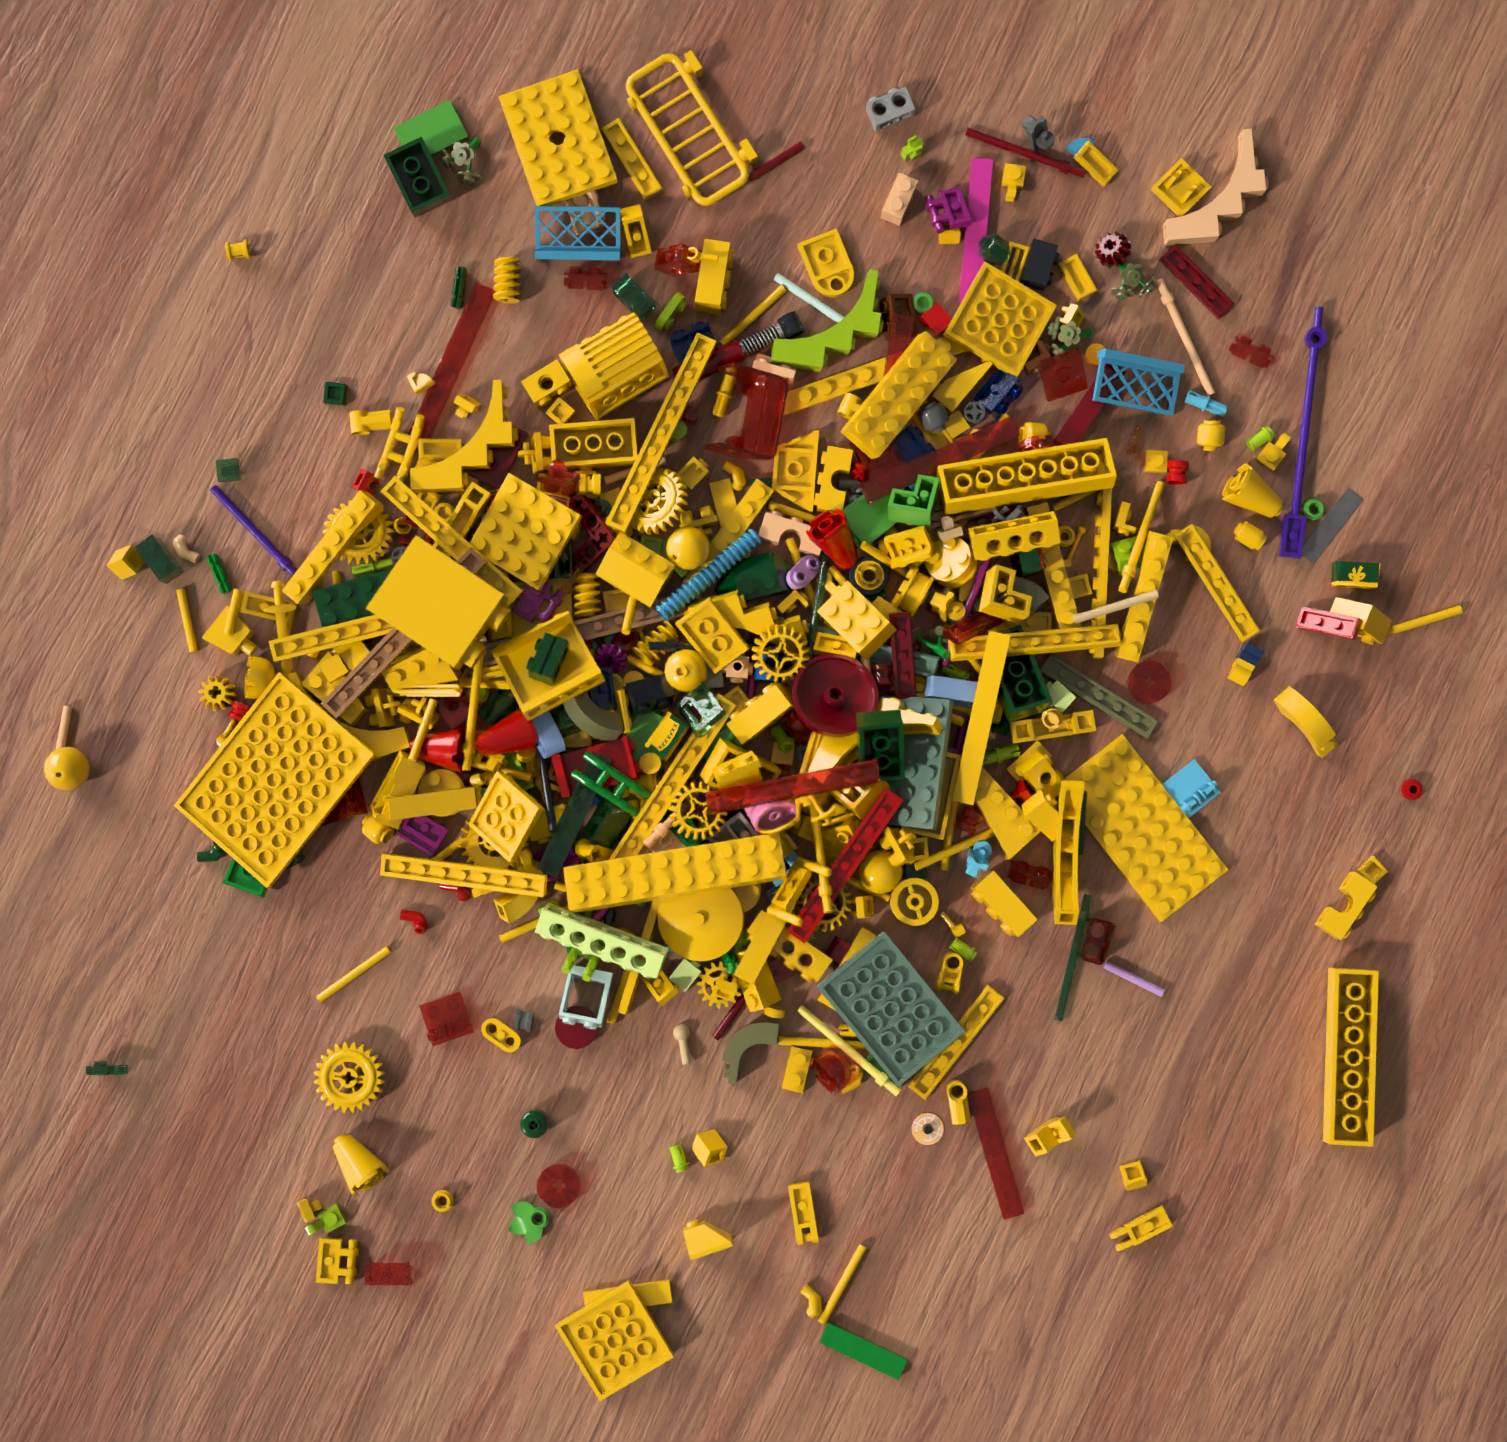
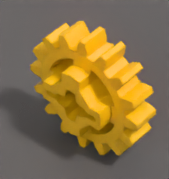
M720 961L719 966L712 962L711 969L705 966L704 970L706 973L698 975L702 978V981L697 982L696 985L701 986L702 989L697 992L698 994H704L702 1001L710 1000V1007L713 1003H717V1008L720 1009L721 1003H724L727 1008L729 1007L728 1000L718 999L712 993L709 995L706 990L705 983L711 985L713 992L714 982L717 978L720 979L721 975L716 977L710 976L714 971L722 970V973H725L724 980L728 981L729 974L726 967L723 966V961ZM737 980V981H736V984H737L738 986H737L735 995H736V996H741V993H740L739 991H737L738 988H741L740 985H739V983H738V980Z

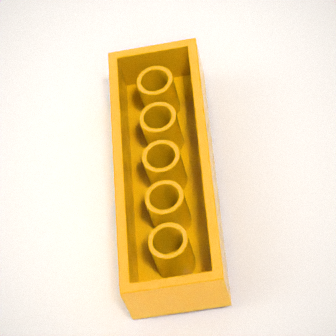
M927 331L918 334L840 432L870 459L880 457L957 359Z

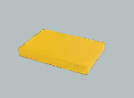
M710 597L675 622L676 626L715 674L749 649L748 644Z

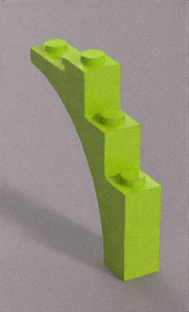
M869 270L863 292L857 304L838 324L822 333L806 338L774 339L770 359L771 364L778 366L785 364L792 368L820 372L822 367L827 365L828 354L825 352L848 355L851 349L854 350L856 337H853V335L875 339L878 333H882L884 321L880 320L881 313L873 312L876 311L878 298H875V291H879L881 278L877 277L878 270Z

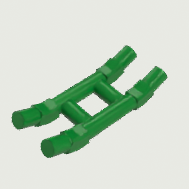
M586 751L583 758L601 769L602 773L596 782L577 769L572 772L571 777L632 816H638L640 810L621 797L628 787L646 799L651 796V791L594 754ZM609 776L621 782L614 793L603 787Z

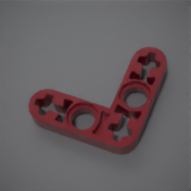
M585 495L574 496L569 503L570 509L582 515L579 522L591 536L567 560V569L573 575L585 573L608 551L617 537L613 528L606 525V519ZM578 501H582V502H583L582 505H581L582 508H580V509H578V506H579V502H578ZM592 515L597 519L595 527L589 524V518ZM603 534H608V541L599 544L598 542H601L605 538ZM590 545L596 550L594 557L588 555L587 550ZM582 559H585L586 561H582V562L578 565L579 568L576 569V568H575V566H576V561H581Z

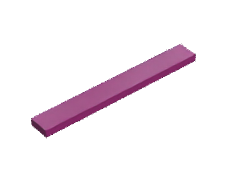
M972 157L967 209L972 222L971 226L965 227L958 307L984 263L993 159Z

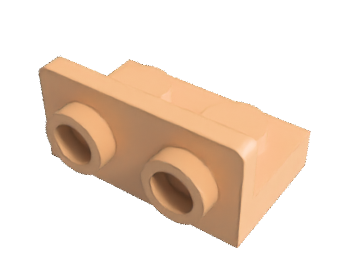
M596 190L564 201L566 206L600 207ZM568 211L570 219L573 221L576 217ZM574 211V212H575L577 215H579L582 211ZM585 212L580 217L588 226L597 219L592 212ZM578 220L573 224L577 236L586 230ZM598 220L591 229L593 232L599 231L603 224Z
M757 354L752 366L753 375L793 385L797 368H792L785 364H780V366L772 365L770 356Z

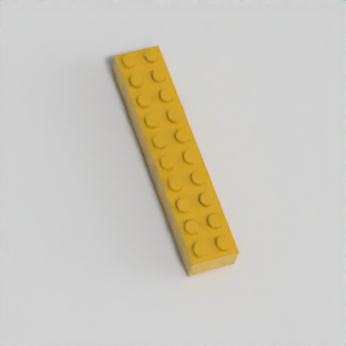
M779 832L563 867L568 907L572 913L787 879Z

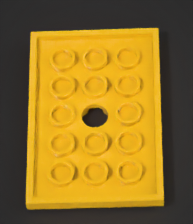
M578 69L498 96L536 206H551L589 193L590 191L618 183ZM554 132H562L566 137L562 144L555 145L553 142H550V136Z

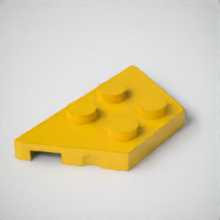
M815 430L803 437L795 438L788 443L775 446L772 489L813 513L819 430Z

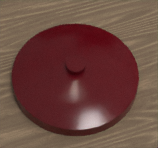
M824 654L804 664L806 668L801 667L798 671L791 691L792 704L799 719L814 732L828 737H846L857 733L856 713L874 712L878 705V687L870 671L859 661L841 654Z

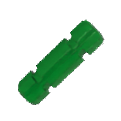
M216 553L207 556L206 559L211 566L212 574L216 583L219 584L220 593H230L232 587L227 582L228 577L223 565L219 563L221 562L219 556Z
M731 948L721 957L728 974L732 976L739 964Z

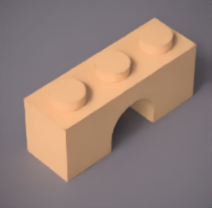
M777 511L765 513L759 532V537L762 541L779 545L780 539L785 533L793 532L801 540L799 552L807 555L813 554L818 558L821 553V549L808 538L806 531H809L811 527L803 524L802 519L791 517L790 520L784 518L783 514Z

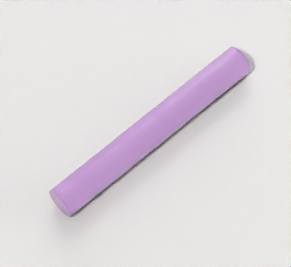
M1107 960L1103 965L1104 969L1160 997L1164 994L1165 989Z

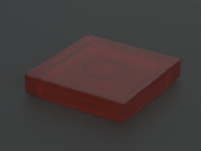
M1079 348L1038 361L1045 397L1048 402L1088 389Z

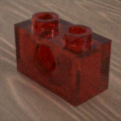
M685 244L657 249L654 270L674 277L699 272L701 260L698 263H694L687 258L694 257L696 254L688 250L690 246Z
M463 691L459 697H429L437 701L436 708L451 730L467 728L470 701L466 703L463 699L465 696ZM455 703H459V708L456 711H451L452 706Z

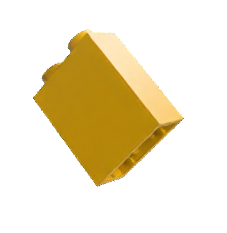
M417 535L366 607V609L458 670L464 664L473 668L478 663L487 648L479 641L488 628L498 632L511 613V610L504 606L509 599L508 597Z

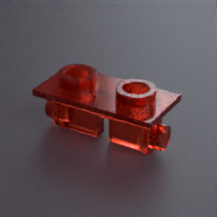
M569 267V270L564 272V275H568V278H564V286H568V289H583L584 281L587 282V290L602 291V289H607V281L603 280V278H606L608 273L603 272V269L591 268L590 271H582L581 267Z
M1241 335L1240 338L1234 336V340L1237 342L1236 344L1232 343L1228 350L1232 352V355L1245 360L1248 353L1252 354L1249 360L1250 363L1260 368H1268L1271 362L1268 360V357L1274 358L1271 348L1260 344L1258 347L1252 344V339Z
M1011 860V870L1009 869L1007 878L1024 885L1027 878H1030L1029 886L1044 890L1045 888H1050V884L1053 881V871L1044 866H1031L1022 860Z

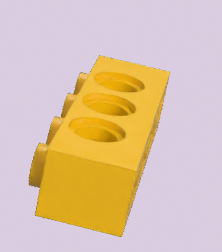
M1054 511L968 528L975 560L984 561L994 556H1009L1014 552H1029L1034 548H1049L1061 543L1058 521ZM1041 531L1038 535L1032 536L1033 532ZM1012 536H1019L1016 540H1010ZM991 540H998L995 544H989Z
M763 910L760 911L746 931L749 935L747 939L752 941L766 914ZM784 926L769 955L774 958L778 955L784 960L783 964L791 970L796 968L802 972L800 976L809 983L812 981L818 982L832 962V959L807 941L804 944L787 932L788 928ZM789 942L793 945V952L791 954L783 952V943ZM801 955H808L810 957L811 964L806 967L800 963Z

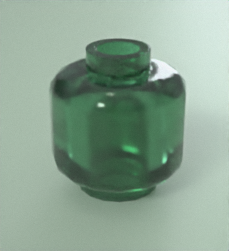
M998 234L985 235L979 241V255L991 265L1003 264L1010 255L1009 243Z

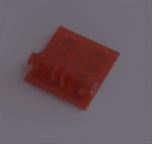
M461 992L419 1005L428 1031L426 1033L427 1038L431 1041L432 1046L474 1032Z

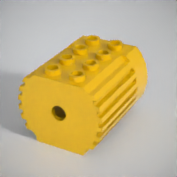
M634 312L630 315L622 316L615 324L602 328L598 334L585 338L581 344H576L559 354L569 378L596 420L669 377L663 358Z

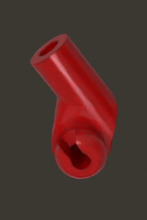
M440 883L439 887L441 890L458 892V900H469L470 890L467 887Z
M401 910L400 920L411 921L417 934H424L427 931L428 923L421 912Z

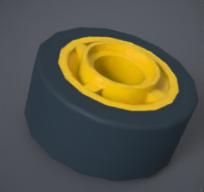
M867 555L860 557L856 564L850 568L849 582L865 597H872L884 591L889 582L890 573L887 565L873 556ZM871 571L875 579L870 582L866 581L863 574Z

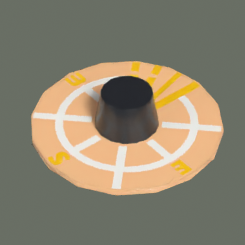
M922 1113L913 1121L912 1134L920 1144L933 1145L943 1135V1123L935 1114Z

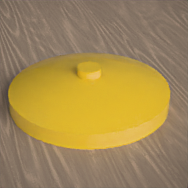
M733 888L661 899L658 908V927L665 943L678 955L693 961H709L727 953L738 941L744 926L743 906Z

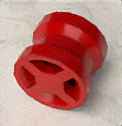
M233 700V708L228 712L227 717L241 721L251 706Z

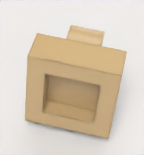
M944 516L940 518L942 527L936 529L939 539L945 541L963 535L962 527L957 523H953L952 517Z

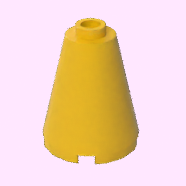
M1249 464L1240 466L1237 469L1240 473L1236 477L1231 476L1222 492V496H1224L1222 499L1269 518L1278 516L1283 510V500Z
M342 1134L334 1140L333 1150L350 1193L353 1196H358L357 1191L361 1189L363 1192L368 1191L384 1178L382 1175L384 1171L386 1173L389 1172V1168L351 1134Z

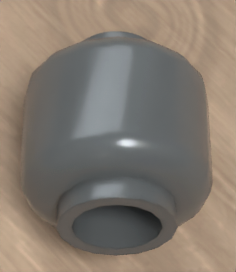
M933 400L920 407L921 411L918 413V417L926 431L934 430L936 434L946 429L945 424L948 423L950 418L941 402Z

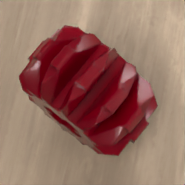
M1117 231L1112 235L1107 232V237H1100L1101 242L1095 244L1097 249L1095 256L1099 259L1098 261L1101 265H1106L1110 269L1114 264L1119 268L1121 262L1126 263L1125 257L1131 256V243L1126 235L1120 234Z

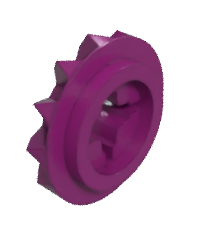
M601 645L595 650L593 655L599 669H605L607 673L613 671L616 674L618 670L623 671L627 664L626 653L616 645ZM610 655H612V657H611V658H612V662H611V663L608 662V657H609Z

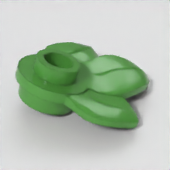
M526 1201L513 1204L511 1209L516 1217L509 1226V1232L517 1235L525 1234L528 1244L537 1242L542 1236L543 1228L549 1222V1212L544 1207H534ZM541 1214L543 1220L537 1221L535 1215Z

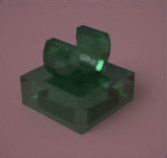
M238 458L216 460L219 483L241 480Z

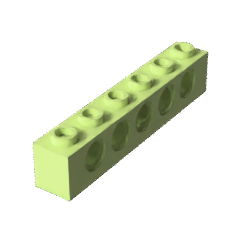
M547 903L542 909L535 933L540 934L544 939L556 940L565 947L577 948L586 955L598 956L605 962L619 964L623 969L640 972L647 978L657 979L669 949L583 915L572 913L551 903ZM557 924L563 925L565 930L559 929ZM577 931L582 932L585 938L580 937ZM597 939L603 940L605 945H600ZM617 947H622L626 953H621ZM637 955H643L646 961L640 960Z

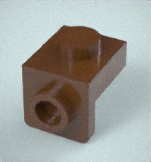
M1041 340L1035 345L1039 356L1027 362L1023 368L1027 375L1032 372L1034 375L1040 373L1045 369L1044 365L1048 364L1052 359L1050 356L1052 355L1051 349L1047 344H1043Z

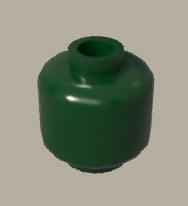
M530 1109L521 1118L520 1127L523 1134L533 1139L540 1138L549 1128V1117L541 1109Z

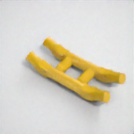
M402 407L396 408L387 443L373 478L381 481L390 460L401 463L397 478L404 483L422 433L425 418L423 415H416L410 436L399 431L403 423L405 409ZM396 439L408 443L405 455L393 452Z

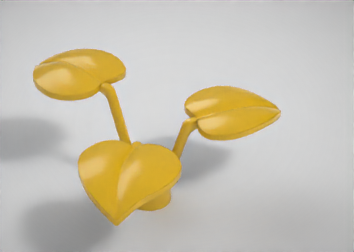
M811 781L794 787L798 799L795 800L796 817L777 829L759 830L761 833H778L798 824L800 821L801 803L804 807L814 804L820 816L811 819V822L825 820V823L820 824L821 827L835 825L851 818L855 814L836 803L825 813L816 799ZM844 813L842 816H840V817H838V818H835V819H834V818H830V817L837 816V815H839V814Z

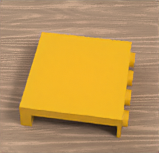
M568 611L555 615L553 619L545 623L537 624L533 629L520 633L514 639L506 643H500L491 650L527 721L605 682L598 665L595 663ZM544 633H549L569 641V650L553 686L531 679L528 669H526L529 658H534L536 650H534L538 638L542 639Z

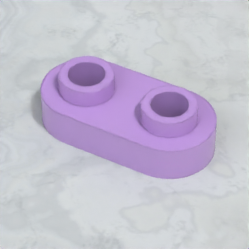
M808 554L791 568L786 575V582L790 588L794 590L802 589L819 573L821 562L818 557Z

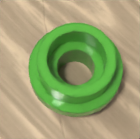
M1310 499L1303 505V514L1309 520H1318L1324 514V505L1317 499ZM1311 506L1316 508L1315 514L1310 512Z

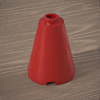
M835 509L836 512L830 513L829 510L824 511L810 522L809 526L811 528L809 531H806L807 536L841 568H851L858 560V553L847 517L839 509Z
M519 708L480 734L475 744L480 754L483 753L485 756L535 749L538 747L535 743L539 742L532 719L527 721L521 708Z
M466 729L426 734L418 759L457 772H464L462 770L464 756L462 746L465 744ZM415 736L414 739L411 740V742H410V745H409V750H410V752H411V750H412V747H413L414 741H415V739H416V736Z

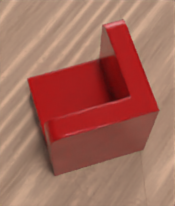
M938 302L920 317V322L924 327L928 325L936 335L944 331L952 320Z

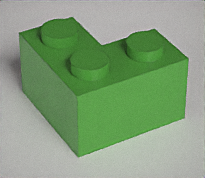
M918 474L914 492L892 488L888 503V520L918 526L925 525V527L930 528L940 493V478Z

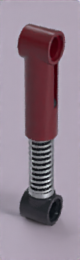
M796 311L783 315L777 320V324L773 325V327L770 326L769 329L766 328V331H759V334H753L752 337L749 336V339H742V342L735 340L714 350L700 380L746 359V354L752 353L751 351L755 352V349L759 350L758 348L762 349V346L765 347L766 344L769 345L768 343L772 344L774 339H793L803 334L805 329ZM682 363L672 369L675 377Z

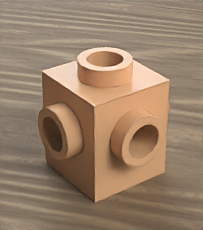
M743 653L722 669V673H726V679H730L731 683H743V680H748V675H752L753 662H749V657H745V653ZM740 663L742 665L741 670L736 671L733 668L734 664Z

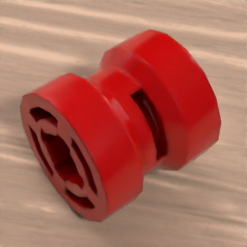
M1169 460L1167 468L1170 473L1166 477V483L1174 485L1187 484L1188 476L1185 473L1189 469V462L1185 460Z

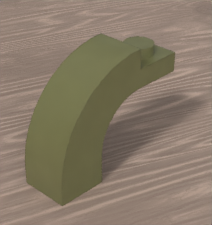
M1015 576L1013 591L1032 596L1030 613L1032 615L1050 602V597L1036 583L1026 578ZM982 594L976 598L972 608L977 616L982 614V612H979Z
M587 691L563 703L567 714L576 726L594 738L614 742L623 732L621 712L606 711L599 708L592 702Z
M753 1022L743 1026L733 1034L724 1049L722 1061L730 1062V1065L726 1064L724 1077L728 1078L729 1084H736L739 1060L742 1053L748 1047L755 1044H777L779 1022Z

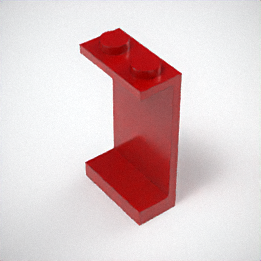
M622 736L621 739H617L614 742L610 741L566 754L551 756L562 798H569L593 791L571 777L572 772L577 769L596 782L602 773L601 769L583 758L586 751L594 754L632 780L639 779L638 773L642 772L639 761L634 759L633 752H636L633 739L629 740L628 736ZM609 776L603 787L617 785L621 782Z

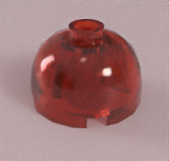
M828 1050L817 1054L810 1060L811 1070L815 1068L818 1072L815 1077L830 1093L835 1091V1095H837L849 1084L851 1080V1068L849 1065L851 1062L846 1055H840L838 1052Z

